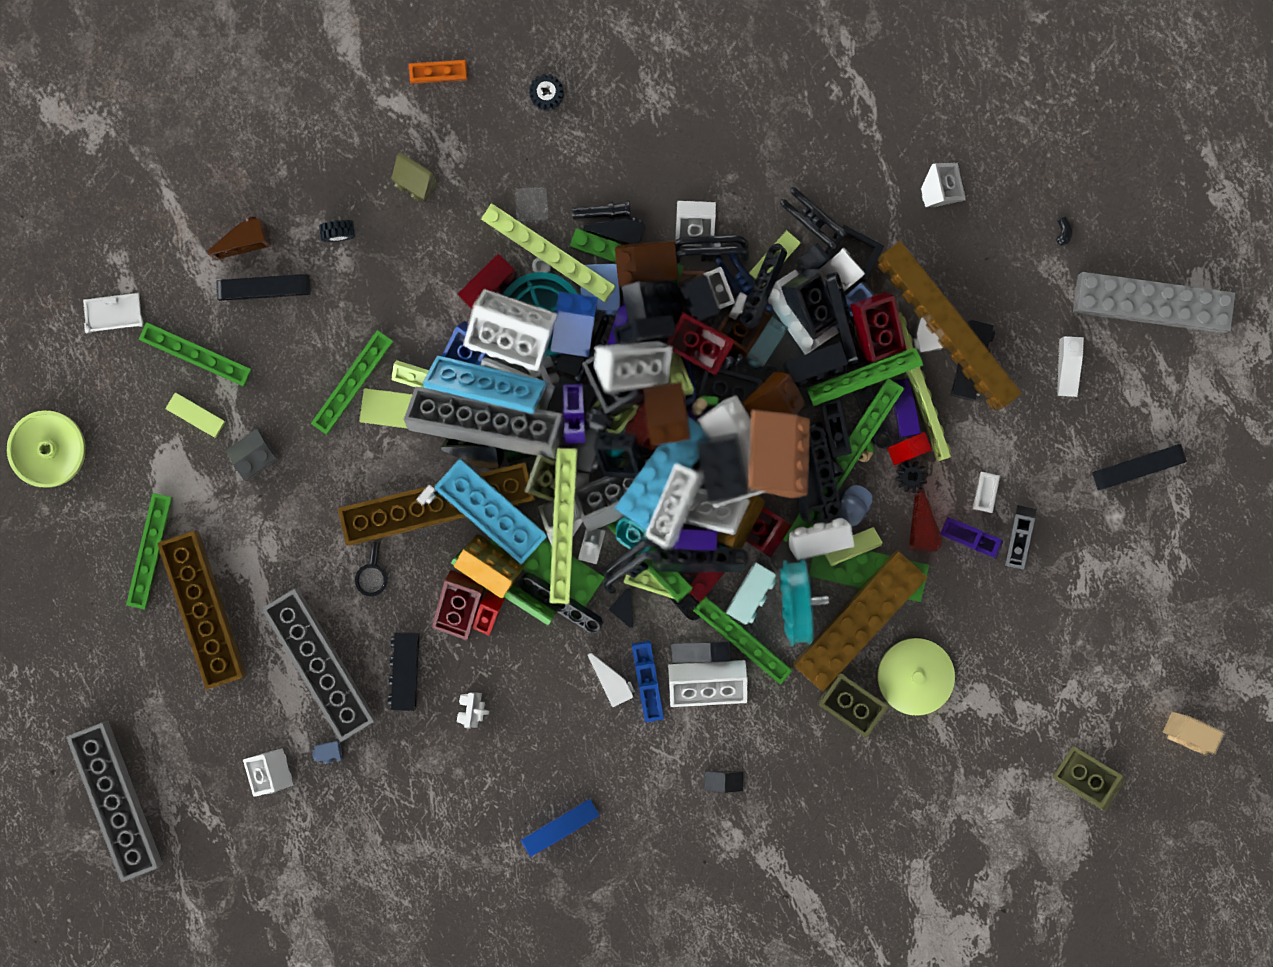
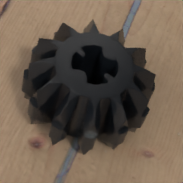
M909 460L907 461V467L903 463L900 464L903 471L896 470V473L900 474L901 477H896L895 481H902L898 485L899 488L906 485L904 492H908L911 487V492L915 493L916 487L919 490L923 489L920 483L927 484V480L922 479V477L928 476V473L921 472L925 469V466L917 468L919 465L918 461H915L912 467V462ZM915 473L916 477H913L916 478L915 481H909L907 479L909 475L907 474Z

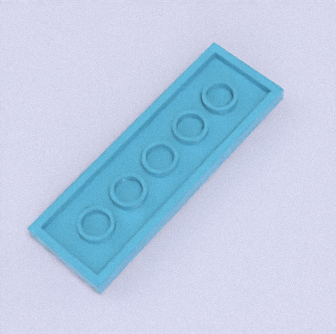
M437 355L423 381V387L533 414L546 388V381Z
M689 417L691 440L659 445L615 507L617 511L646 531L675 463L692 469L700 458L697 446L698 440L708 438L701 425Z
M459 459L434 486L435 490L520 564L547 537L543 530L462 459Z

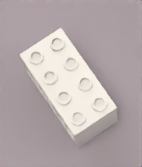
M484 289L474 305L464 346L474 351L487 353L491 357H499L512 364L522 365L529 370L538 371L546 355L558 314Z

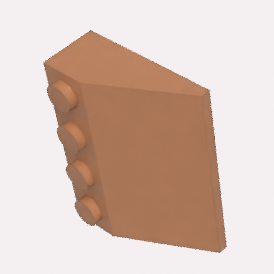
M752 411L749 488L787 498L807 495L810 419L790 414Z

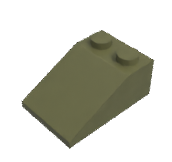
M398 153L392 175V181L395 183L394 187L402 192L407 190L411 193L410 197L418 202L421 200L427 202L438 184L433 173L402 153Z
M538 455L525 492L554 502L556 461Z
M1072 746L1053 776L1054 780L1105 813L1126 781L1121 774L1075 746Z

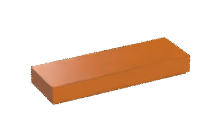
M466 60L409 63L410 83L467 80Z

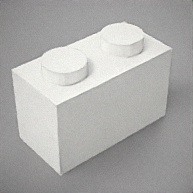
M722 267L704 273L709 280L719 309L734 304L735 301Z

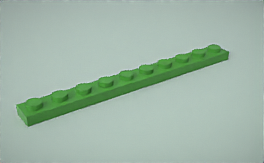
M889 378L885 380L849 436L852 454L836 457L844 470L842 475L835 477L837 491L904 390L902 386ZM827 487L823 490L825 496L828 493ZM814 511L810 513L811 519L815 516ZM799 512L783 540L789 543L790 532H794L795 529L801 527L811 528L815 524L805 523Z

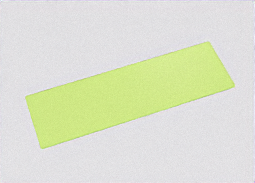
M364 388L360 422L407 428L404 417L412 394Z

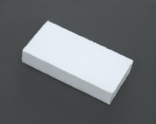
M980 472L973 505L974 510L993 513L1000 475Z

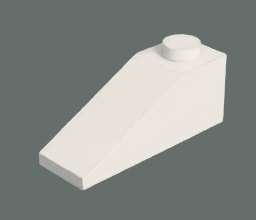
M923 317L918 319L914 334L915 338L913 339V347L917 349L918 354L943 348L939 344V338L935 332L932 334L927 329V322Z
M1064 336L1059 339L1057 396L1077 397L1083 359L1084 337Z
M592 652L589 653L588 657L612 708L633 698L632 693L635 690L632 683H627L624 677Z

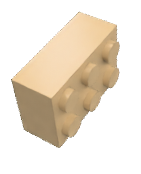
M1171 712L1163 733L1168 735L1167 739L1205 755L1208 752L1215 754L1224 733L1193 718Z

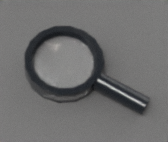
M372 542L370 563L361 567L355 576V585L358 591L366 596L381 594L388 584V575L381 566L377 565L379 543Z

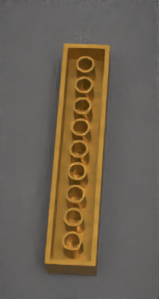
M899 240L885 251L877 260L879 262L878 267L883 273L887 272L891 277L890 282L896 289L899 287L903 292V299L908 304L911 302L915 307V314L920 319L923 317L927 322V329L932 334L935 332L939 338V344L944 349L947 348L950 351L951 359L956 364L959 363L962 366L963 374L968 379L971 378L977 392L985 395L987 398L986 403L991 409L995 408L998 411L1022 393L904 244Z
M526 463L479 474L514 506L535 501L534 495L525 492L530 479ZM427 487L337 508L346 546L466 518V516L438 491L434 493L436 497L430 504L422 505L419 503L417 498Z

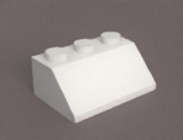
M835 519L832 523L828 524L817 523L811 528L801 527L789 533V549L797 560L854 547L851 526L846 519Z

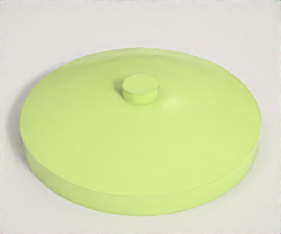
M37 411L25 416L14 426L7 442V457L11 468L20 479L37 487H56L71 480L81 469L86 454L85 439L78 425L66 415L54 411Z
M910 638L894 644L886 651L878 666L877 680L882 696L893 708L909 715H925L936 711L948 700L954 688L955 671L950 657L939 645L926 639Z

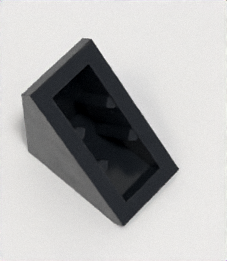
M626 589L609 610L629 628L633 627L631 589Z
M705 771L704 790L721 793L743 791V771Z

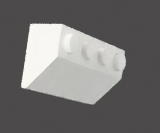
M794 270L775 283L768 302L773 306L774 311L804 354H808L834 337L839 331L833 326L818 338L812 339L787 305L781 290L783 285L799 275Z
M653 341L597 347L595 368L605 391L669 384L672 346Z
M733 396L720 402L702 416L698 422L708 438L732 433L738 434L746 480L749 481L751 419L737 396Z
M675 463L646 532V537L666 548L674 547L680 530L686 521L688 511L694 502L696 492L701 485L702 474Z
M745 660L668 664L671 707L747 703Z

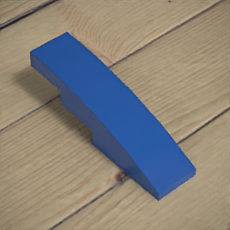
M649 640L631 643L645 723L664 720L651 642Z
M588 799L558 818L551 820L520 841L528 855L532 857L600 815L592 801Z

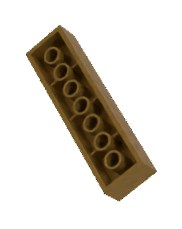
M191 531L158 542L157 545L205 690L246 677L247 674L199 531Z
M896 549L812 641V644L793 662L794 667L823 692L928 577Z

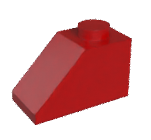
M925 432L886 448L893 465L932 450Z
M487 590L480 604L472 629L490 636L505 597L500 598L490 590Z

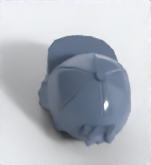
M860 485L850 486L849 489L843 491L839 496L842 512L837 519H846L851 527L858 525L863 518L867 517L866 513L871 509L872 494Z

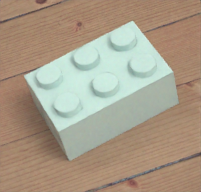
M753 563L725 613L746 625L748 622L752 623L757 615L755 612L758 605L762 606L767 598L765 596L768 589L771 590L777 581L775 579L776 574L757 563Z

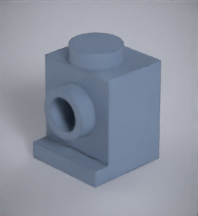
M339 740L314 746L315 750H312L314 761H323V764L334 762V758L337 761L344 759Z

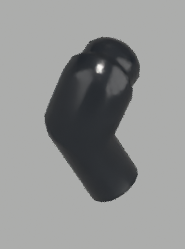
M1065 216L1057 220L1062 230L1061 235L1056 238L1059 245L1068 244L1073 233Z

